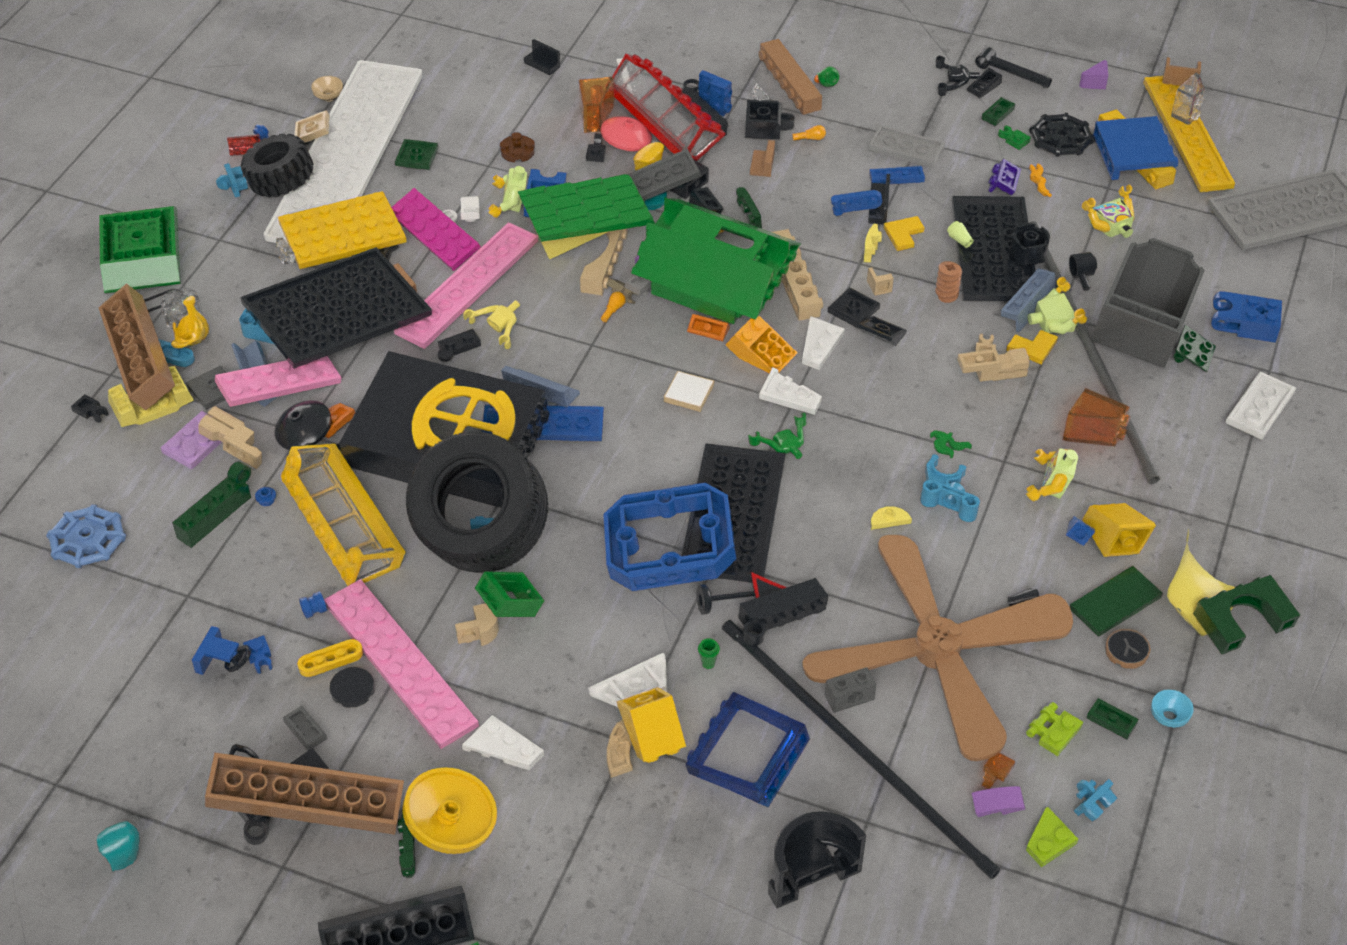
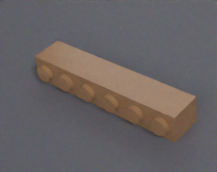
M779 39L760 43V60L765 63L767 69L773 74L774 79L786 91L789 99H792L795 107L803 115L821 110L822 95Z

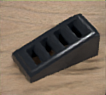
M988 68L967 88V91L978 98H982L1002 83V75Z

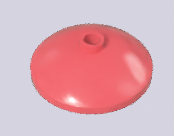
M612 117L605 120L601 126V134L604 140L621 150L639 151L652 141L651 132L640 121L631 117Z

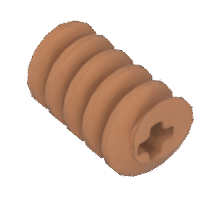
M945 261L939 264L935 292L941 302L951 303L956 301L959 296L962 269L954 262Z

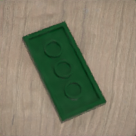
M1131 566L1074 601L1069 607L1099 637L1162 598L1163 592L1139 570Z

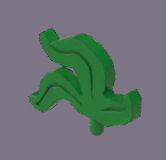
M934 430L930 433V438H937L934 441L935 450L938 453L949 455L950 458L954 456L953 450L960 451L965 448H972V444L969 442L954 441L953 437H951L953 435L952 432L947 434Z

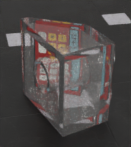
M1195 73L1177 89L1171 117L1187 125H1190L1199 118L1201 114L1200 107L1204 102L1205 88L1198 73Z

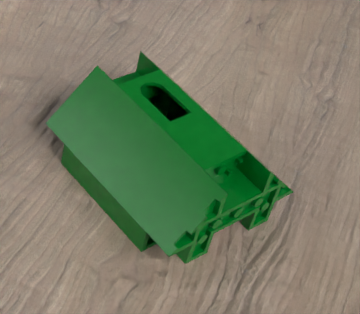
M664 197V211L655 225L647 223L646 238L644 241H641L637 253L639 259L633 266L631 274L650 280L651 294L735 324L736 320L741 318L742 315L757 319L760 312L764 309L766 302L772 299L775 287H779L782 275L787 274L790 262H794L801 243L686 201ZM720 230H724L752 240L754 245L743 249L715 238Z

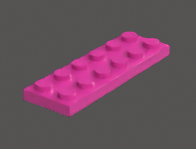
M415 188L391 207L399 224L452 271H455L481 248L477 241Z

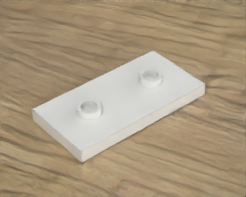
M1259 372L1229 414L1225 423L1263 440L1295 393L1296 387Z

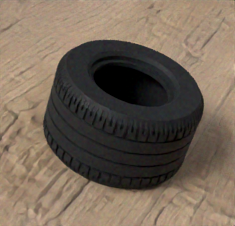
M472 431L447 437L428 449L427 453H424L409 478L406 491V510L410 525L418 539L442 560L455 568L468 572H494L517 563L536 545L547 521L548 495L540 473L514 444L495 434ZM493 469L500 477L504 487V501L497 516L487 525L472 530L456 528L445 520V504L452 487L462 477L473 471Z

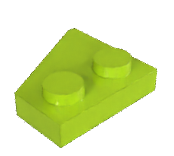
M1047 807L1032 834L1026 851L1043 867L1078 843V838Z

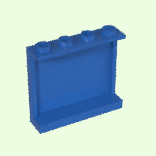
M1157 116L1096 121L1093 135L1111 180H1119L1120 171L1171 166L1176 168L1178 166V158L1174 155L1173 147L1169 144L1168 136L1164 133L1163 125L1159 122Z

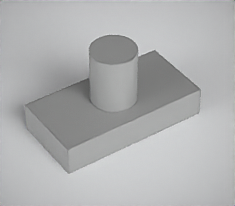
M633 275L625 282V288L638 295H648L650 293V280Z

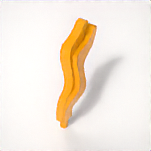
M1037 163L1036 168L1030 164V180L1037 184V190L1042 195L1051 197L1052 194L1045 187L1046 179L1042 177L1043 167L1039 163Z

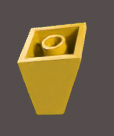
M1126 503L1090 505L1082 519L1085 524L1095 529L1092 537L1104 557L1140 554L1156 527L1153 521Z
M656 687L616 701L635 753L643 762L657 761L659 756L665 754L673 755L678 753L681 748L686 747L673 696L668 692Z

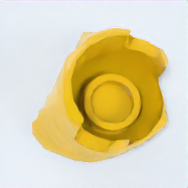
M654 142L641 148L633 158L635 170L662 160L664 145L661 142Z

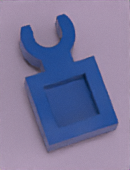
M264 635L243 642V645H247L251 649L249 662L250 664L254 663L258 674L261 673L260 667L262 665H267L269 670H272L273 666L269 658L272 656Z

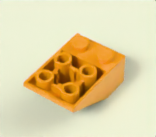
M760 316L756 320L750 318L726 343V346L739 359L769 374L773 367L779 373L798 353Z

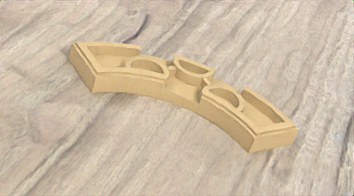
M623 719L617 722L613 728L607 746V766L611 778L633 771L630 761L632 742Z

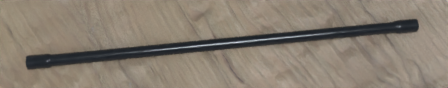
M727 620L723 624L722 630L749 652L946 835L990 879H994L999 874L1001 869L990 858L982 854L757 645L747 644L742 637L743 631L732 620Z

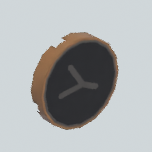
M1120 629L1113 632L1108 637L1105 646L1106 655L1114 664L1118 663L1126 669H1135L1143 666L1151 650L1145 636L1130 629Z

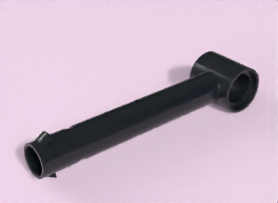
M990 47L984 48L975 59L976 65L981 69H986L990 65L1044 86L1043 88H1049L1052 82V78L1048 75L1044 76L996 57V52Z

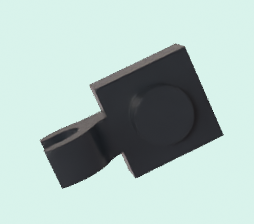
M595 133L594 144H588L586 161L604 162L606 145H602V134Z

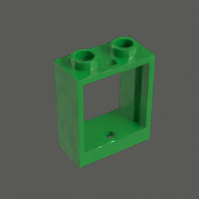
M484 572L475 586L476 591L495 617H535L544 603V599L523 572ZM506 592H512L517 599H511Z

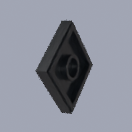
M849 287L828 307L827 312L858 328L859 323L870 318L880 309V303Z

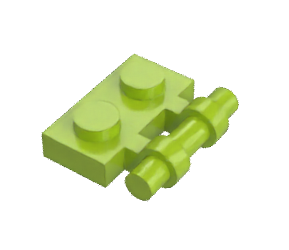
M1051 702L1048 706H1044L1040 711L1041 715L1037 719L1032 720L1026 734L1030 738H1033L1036 734L1041 737L1039 745L1059 756L1082 728L1083 721L1065 710L1060 716L1057 715L1055 711L1058 709V705ZM1047 721L1052 723L1049 729L1044 726Z

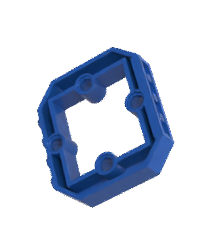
M707 483L623 495L603 514L606 565L609 576L612 580L631 591L717 579L736 560L728 495ZM708 509L709 514H705L700 518L699 526L703 540L707 543H712L713 552L681 557L676 552H667L661 556L660 560L630 564V555L637 553L640 546L635 529L628 526L627 521L659 516L671 518L678 513Z

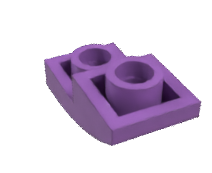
M1020 786L972 792L975 812L978 817L997 812L1006 815L1025 810Z

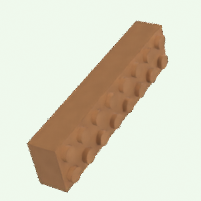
M126 283L98 308L128 397L144 410H147L163 395L170 392L175 383L143 296Z
M215 752L205 794V807L395 835L404 780Z

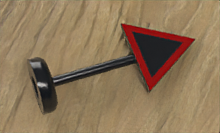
M752 572L751 579L754 591L711 596L707 585H698L696 592L698 609L701 615H705L711 612L712 601L751 596L758 598L787 587Z

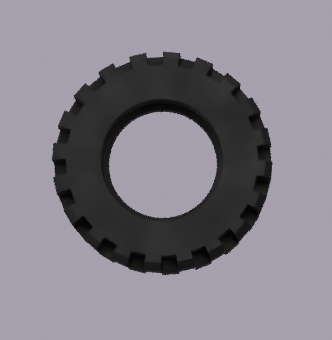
M282 133L277 136L272 135L267 139L264 138L259 143L253 144V147L249 148L242 157L241 170L254 193L262 197H279L282 194H288L292 190L295 191L300 185L305 184V180H308L311 176L314 163L301 138L293 134L286 135Z

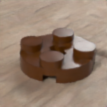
M519 132L512 133L511 136L500 142L501 156L509 162H516L515 160L524 162L534 156V140Z

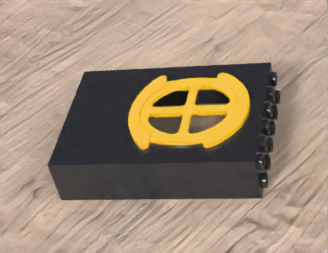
M388 351L339 444L343 457L352 469L409 483L410 475L419 459L422 458L425 452H428V449L442 441L432 432L429 426L430 419L435 417L457 423L458 426L454 432L457 435L463 433L467 426L490 431L514 444L528 459L529 454H532L535 449L536 439L540 438L542 434L543 424L547 423L549 419V411H547L548 399H546L545 390ZM464 396L471 398L462 415H455L436 409L440 403L454 397ZM478 401L487 402L494 407L499 416L497 424H490L470 418ZM493 469L476 470L465 475L457 481L449 492L450 495L499 508L502 507L504 501L503 483Z

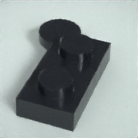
M473 329L438 341L440 349L438 351V358L441 361L447 362L453 358V355L480 347L481 340Z

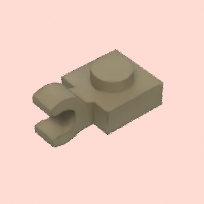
M609 278L606 285L612 288V292H621L625 295L628 303H636L631 298L634 292L626 289L625 283Z

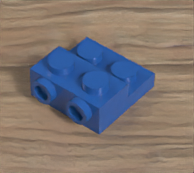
M702 70L699 73V96L724 117L732 108V82Z

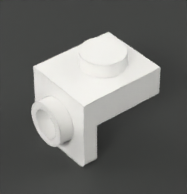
M461 197V220L474 222L476 219H479V197Z

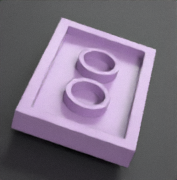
M201 411L161 447V451L168 457L193 469L222 442L220 440L212 441L199 434L198 424L207 414Z

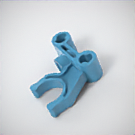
M933 454L930 461L926 464V481L923 483L920 502L926 507L941 505L959 512V518L965 522L975 521L980 500L977 496L965 492L964 487L960 484L961 479L965 476L966 466L959 465V470L953 474L941 473L935 468L938 465L939 456Z

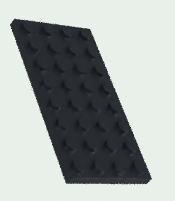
M952 196L954 222L963 223L974 240L968 248H965L956 241L959 266L962 269L961 287L963 301H1009L1036 271L1035 264L1020 266L1010 254L1013 231L1016 230L1018 225L1028 223L1025 197Z
M705 443L697 484L707 483L728 495L736 560L718 577L719 579L752 583L751 572L765 577L786 453ZM708 509L691 511L682 556L713 552L712 543H707L703 540L699 526L700 518L705 514H709Z

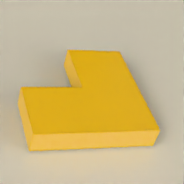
M914 216L884 223L883 228L895 249L901 251L914 248L915 243L910 235L924 232L925 227L919 217Z
M1040 330L1035 339L1031 341L1015 334L1007 345L1006 351L1025 348L1029 360L1042 365L1057 343L1058 336Z

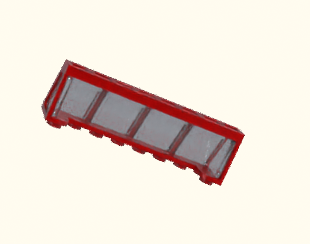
M625 54L605 89L673 154L688 149L692 158L695 161L699 160L724 137L726 133L721 129L722 126L712 121L708 113L702 112L701 106L692 102L690 96L682 93L680 87L672 84V80L669 77L663 76V71L654 67L652 61L647 58L643 60L636 54H633V56Z

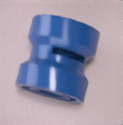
M320 591L313 593L311 597L299 598V603L306 619L313 617L317 612L323 613L327 611Z

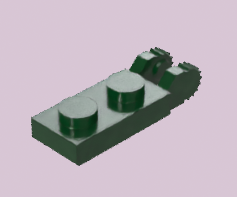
M744 187L737 188V203L741 207L742 212L747 214L748 223L762 229L761 214L750 194Z
M402 809V819H398V831L403 833V839L399 840V852L401 854L399 856V864L402 876L412 878L416 872L414 836L405 823Z

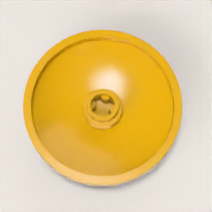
M444 767L428 770L413 780L403 800V817L412 835L423 845L441 853L461 854L477 849L486 842L496 824L497 807L492 793L481 780L466 771Z

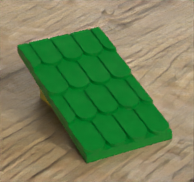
M627 174L604 179L599 177L577 183L567 182L549 187L544 185L517 191L549 260L609 231L647 226L648 222L655 224L632 178Z

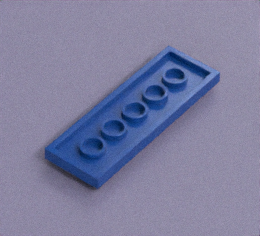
M485 404L483 422L497 424L499 421L497 411L492 405ZM547 406L549 419L542 426L540 438L536 439L602 441L604 407ZM482 430V431H481V432H487V433L493 434V433L490 432V431H486V430Z

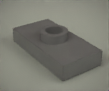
M303 706L283 717L284 723L307 751L327 740L325 732Z

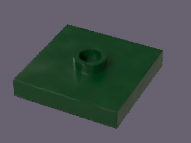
M404 139L395 159V166L430 170L439 148L438 143Z

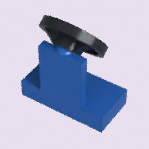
M211 626L192 658L195 673L203 675L213 658L225 661V669L228 672H234L247 662L251 655V649L247 645L239 647L237 642L222 639L220 628ZM232 662L234 666L229 668V665Z

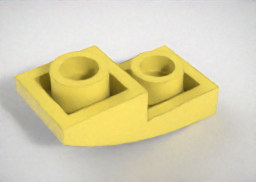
M873 224L867 233L864 262H871L872 255H875V250H877L878 242H881L882 234L881 231H878V224Z

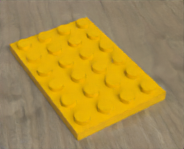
M383 191L278 217L279 225L299 269L351 257L375 247L382 249L406 243V236Z

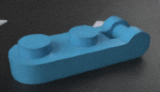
M158 339L167 363L180 367H188L194 363L195 357L191 349L186 347L174 348L170 342Z

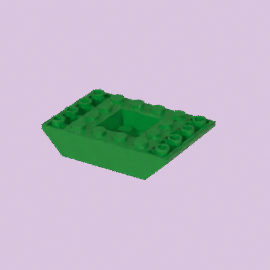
M175 206L99 215L100 270L104 293L117 292L126 283L134 290L181 284L178 216Z

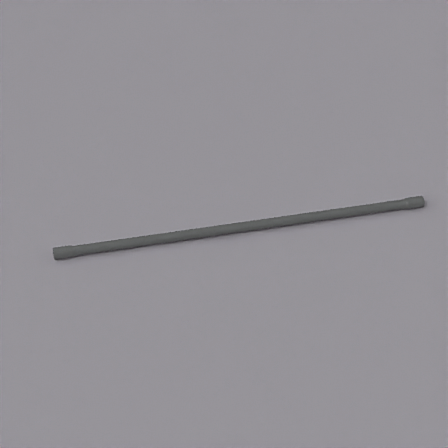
M1035 221L1029 222V223H1034V224H1036L1035 227H1038V228H1039L1037 222H1035ZM1048 249L1044 263L1048 271L1055 273L1057 288V280L1062 276ZM1061 291L1060 293L1065 294L1068 302L1070 303L1075 313L1077 307L1069 291ZM1078 322L1076 326L1077 332L1142 465V470L1148 482L1155 484L1160 480V476L1144 448L1085 324Z

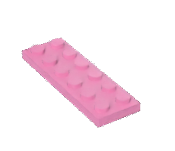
M326 356L295 369L286 360L215 375V382L229 406L232 407L341 383V376L329 357Z

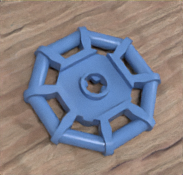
M91 504L90 507L64 512L63 517L46 535L50 542L51 557L54 560H61L72 564L76 568H82L84 565L102 560L108 561L110 555L126 539V534L123 532L121 515L117 512L112 513L99 508L96 504ZM113 525L114 531H107V527ZM90 533V535H88V536H86V537H82L83 534L86 535V534ZM65 539V543L59 545L58 540ZM112 540L104 549L103 545L106 543V541ZM69 550L76 553V556H72L70 554H67L66 552Z

